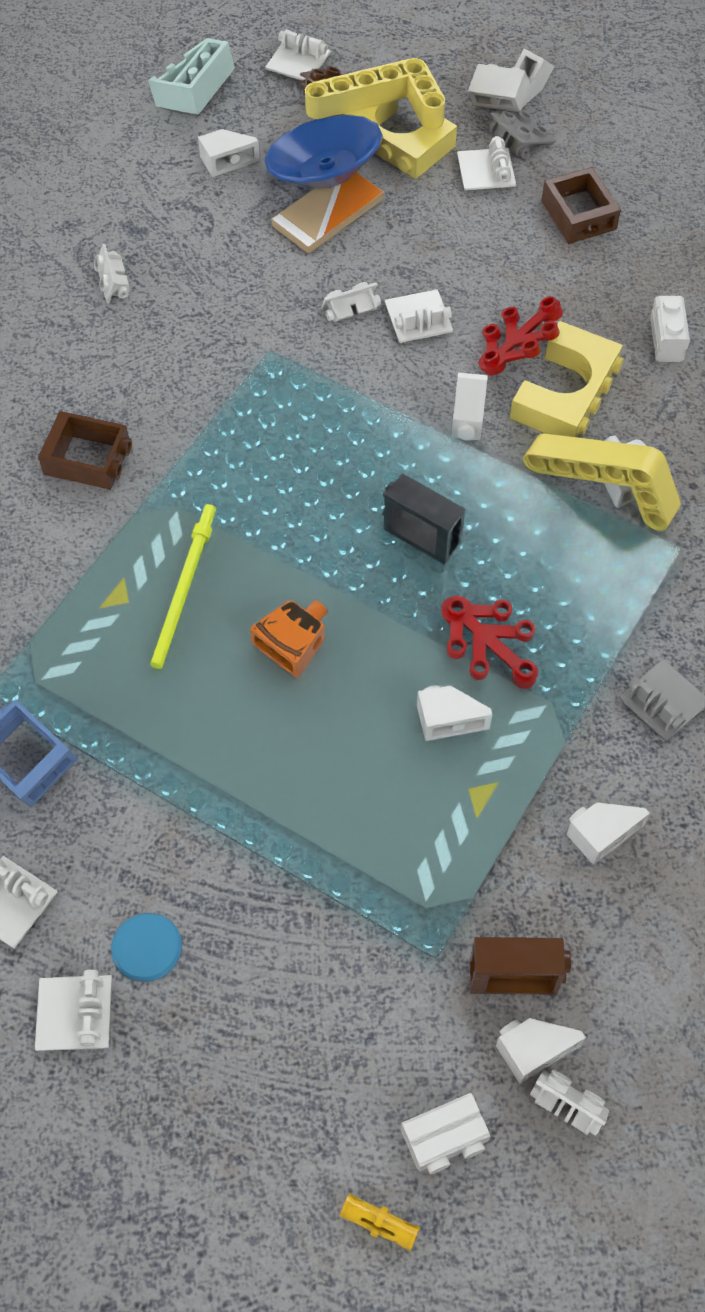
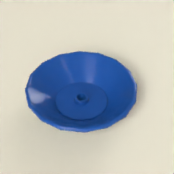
M345 114L316 119L303 123L283 134L270 146L264 161L268 173L281 181L317 189L331 188L349 180L379 149L383 135L377 123L363 116Z

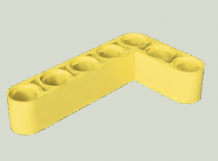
M418 58L402 60L312 82L305 88L306 114L313 119H322L408 98L424 127L437 129L444 122L445 97L426 63Z
M543 433L536 437L523 457L524 464L536 473L630 486L645 524L657 531L667 529L681 506L666 457L660 450L654 447Z

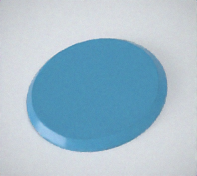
M142 913L127 919L117 929L111 945L112 959L117 969L127 978L139 982H150L167 975L177 964L182 950V940L177 927L168 918L156 913Z

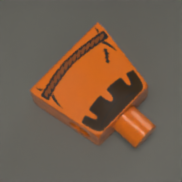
M314 600L306 609H303L294 601H287L250 628L252 645L298 679L325 640V626L321 620L328 614V611L317 600Z

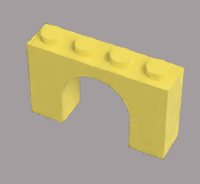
M398 100L338 114L363 116L377 123L383 137L375 154L414 179H417L456 147L457 125L445 118L443 125L437 129H428L422 126L410 133H393L383 129L380 125L398 111Z
M559 321L557 325L560 334L556 339L548 340L545 359L577 372L583 377L587 385L576 392L557 393L524 380L512 400L510 419L546 434L578 437L579 434L582 436L585 434L590 423V419H588L590 414L595 415L602 400L600 398L601 394L606 395L613 381V378H611L612 374H618L622 367L624 358L620 357L623 345Z

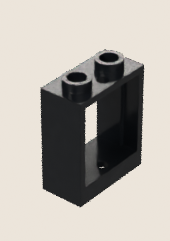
M403 473L395 482H390L383 493L384 509L382 515L384 516V530L445 565L462 544L466 509Z

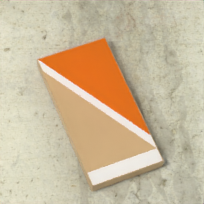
M356 172L349 180L338 186L325 189L314 188L271 219L272 226L309 254L384 200L385 192Z

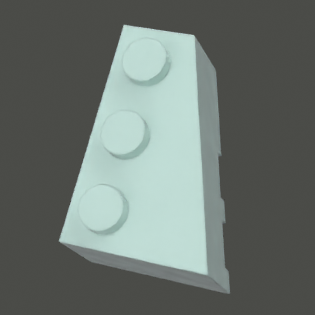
M206 38L185 53V59L176 66L172 63L166 67L167 72L158 79L155 76L150 78L148 82L156 107L199 115L235 69L227 41Z

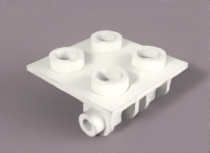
M286 29L285 31H280L278 40L282 43L265 66V69L303 81L305 78L300 76V73L311 71L312 69H320L331 53V50L327 49V44L321 39L318 40L307 35L304 38L303 34L300 33L297 36V33Z
M493 137L489 144V149L457 151L464 191L516 187L509 149L505 148V141L501 137Z
M438 289L385 300V305L399 343L453 332L449 320L452 317L451 309L444 306Z
M4 856L0 859V940L15 949L58 891Z
M85 970L84 975L78 977L39 978L35 1051L109 1048L112 976H98L97 970Z
M543 1070L530 1093V1096L536 1099L534 1103L551 1112L559 1098L562 1099L554 1115L558 1117L565 1102H567L572 1107L564 1121L568 1123L576 1108L578 1112L571 1125L586 1135L590 1132L596 1136L601 1126L605 1125L609 1109L604 1107L605 1101L589 1090L581 1093L570 1086L572 1080L556 1070H552L551 1073Z

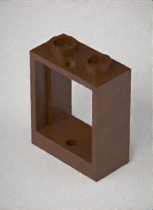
M593 167L544 181L541 201L568 244L617 230L621 209ZM587 191L598 208L573 215L563 197Z
M59 411L38 458L44 475L111 490L115 479H119L121 476L124 457L129 456L131 452L132 439L129 438L126 425ZM75 437L113 446L104 468L63 459L72 438Z
M475 937L470 955V994L557 995L561 983H566V973L571 971L570 950H564L563 938Z

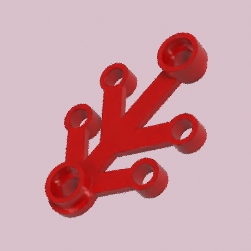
M553 296L542 299L538 308L539 311L519 330L517 322L520 320L517 308L508 307L504 309L501 316L506 325V342L498 348V340L501 337L498 325L490 324L483 328L482 333L487 342V351L478 361L480 369L485 374L494 376L504 371L507 362L538 356L541 352L538 342L556 339L560 334L558 325L554 322L563 315L560 301ZM543 321L546 322V323H544V324L541 326V330H540V331L532 332V331L535 330ZM519 346H521V348H522V349L513 350L514 348L519 347Z
M462 596L447 598L442 603L441 615L450 625V640L447 643L448 656L452 659L464 657L467 647L465 640L462 639L464 626L473 634V660L469 668V674L473 679L484 680L488 676L490 666L486 660L487 647L512 669L511 680L515 686L521 689L533 687L538 677L537 666L530 660H521L498 638L518 639L521 642H529L534 637V624L529 620H521L516 626L481 624L476 619L495 618L497 621H507L512 613V605L507 600H498L494 605L471 604L468 599ZM457 607L461 608L462 610L454 611L452 608ZM504 608L508 612L500 613L497 609ZM526 628L530 633L524 634L520 629ZM454 645H458L462 649L460 651H454L451 647ZM481 666L485 671L477 672L474 670V667ZM520 669H527L531 671V673L524 674L520 671Z

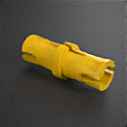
M349 1193L339 1215V1217L371 1231L370 1236L376 1239L378 1236H381L406 1248L408 1251H411L420 1226H415L389 1213L390 1208L383 1205L381 1208H378L354 1196L352 1193Z

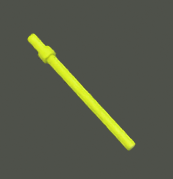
M206 504L204 506L200 521L195 524L191 534L193 541L150 663L153 668H163L204 544L209 542L212 533L211 524L216 512V507Z

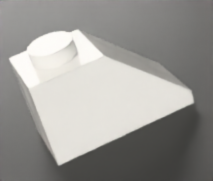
M523 49L514 66L526 71L530 83L523 107L542 91L554 68L552 64L526 49Z
M224 129L198 137L200 158L212 177L260 162L259 143L256 137Z
M458 373L451 438L480 441L488 375Z
M434 685L425 688L423 691H418L417 710L425 741L490 729L492 719L491 708L456 688Z
M596 802L588 809L581 807L570 817L569 821L571 823L566 835L589 861L595 865L644 827L650 813L646 808Z
M529 1018L521 1024L518 1020H514L504 1026L499 1031L501 1036L498 1038L496 1047L518 1082L522 1084L581 1047L586 1037L582 1031Z

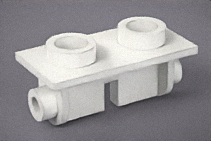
M102 244L99 255L95 256L94 268L99 273L100 290L104 292L106 303H110L112 296H118L119 298L128 297L130 286L127 276L124 275L125 269L121 255L116 251L107 252L106 245Z
M362 282L352 287V290L345 292L336 290L327 294L321 309H328L325 311L328 321L338 322L353 317L354 314L351 306L354 305L358 315L377 310V306L381 305L379 295H374L377 282L369 285L367 282Z

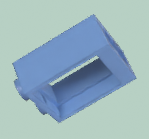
M15 699L11 704H7L0 709V745L26 720L54 746L20 783L0 766V780L23 802L32 807L79 758Z

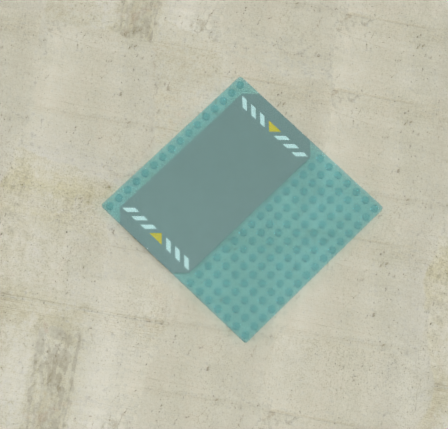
M269 351L0 676V704L5 706L11 704L16 699L57 738L426 955L436 958L441 954L678 557L680 549L675 544L276 352ZM402 473L466 509L462 544L445 565L384 530V516L382 515L384 509L383 493L390 482H395ZM206 504L216 507V512L211 524L212 533L209 542L204 544L163 668H153L150 663L193 541L191 534L195 524L200 521L204 506ZM451 596L465 597L471 604L494 605L498 600L509 601L512 605V613L507 621L501 622L495 618L476 619L481 624L516 626L521 620H529L534 624V637L529 642H521L518 639H498L521 660H530L537 666L538 677L535 685L528 689H521L515 686L511 680L512 669L487 647L486 660L490 666L488 676L484 680L473 679L469 674L470 663L473 660V634L463 626L462 639L467 644L466 653L461 659L449 657L447 654V643L450 640V625L441 615L442 603ZM314 600H317L328 611V614L321 620L325 626V640L301 676L296 679L252 645L250 628L287 601H294L303 609H306ZM457 607L452 608L454 611L462 610L461 608ZM504 608L497 609L500 613L508 612ZM526 628L520 629L524 634L530 633ZM454 645L451 647L454 651H460L462 649L458 645ZM481 666L474 667V670L477 672L485 671ZM520 669V671L524 674L531 673V671L527 669ZM434 685L456 688L491 708L492 719L490 729L425 741L417 710L418 691H423L425 688Z

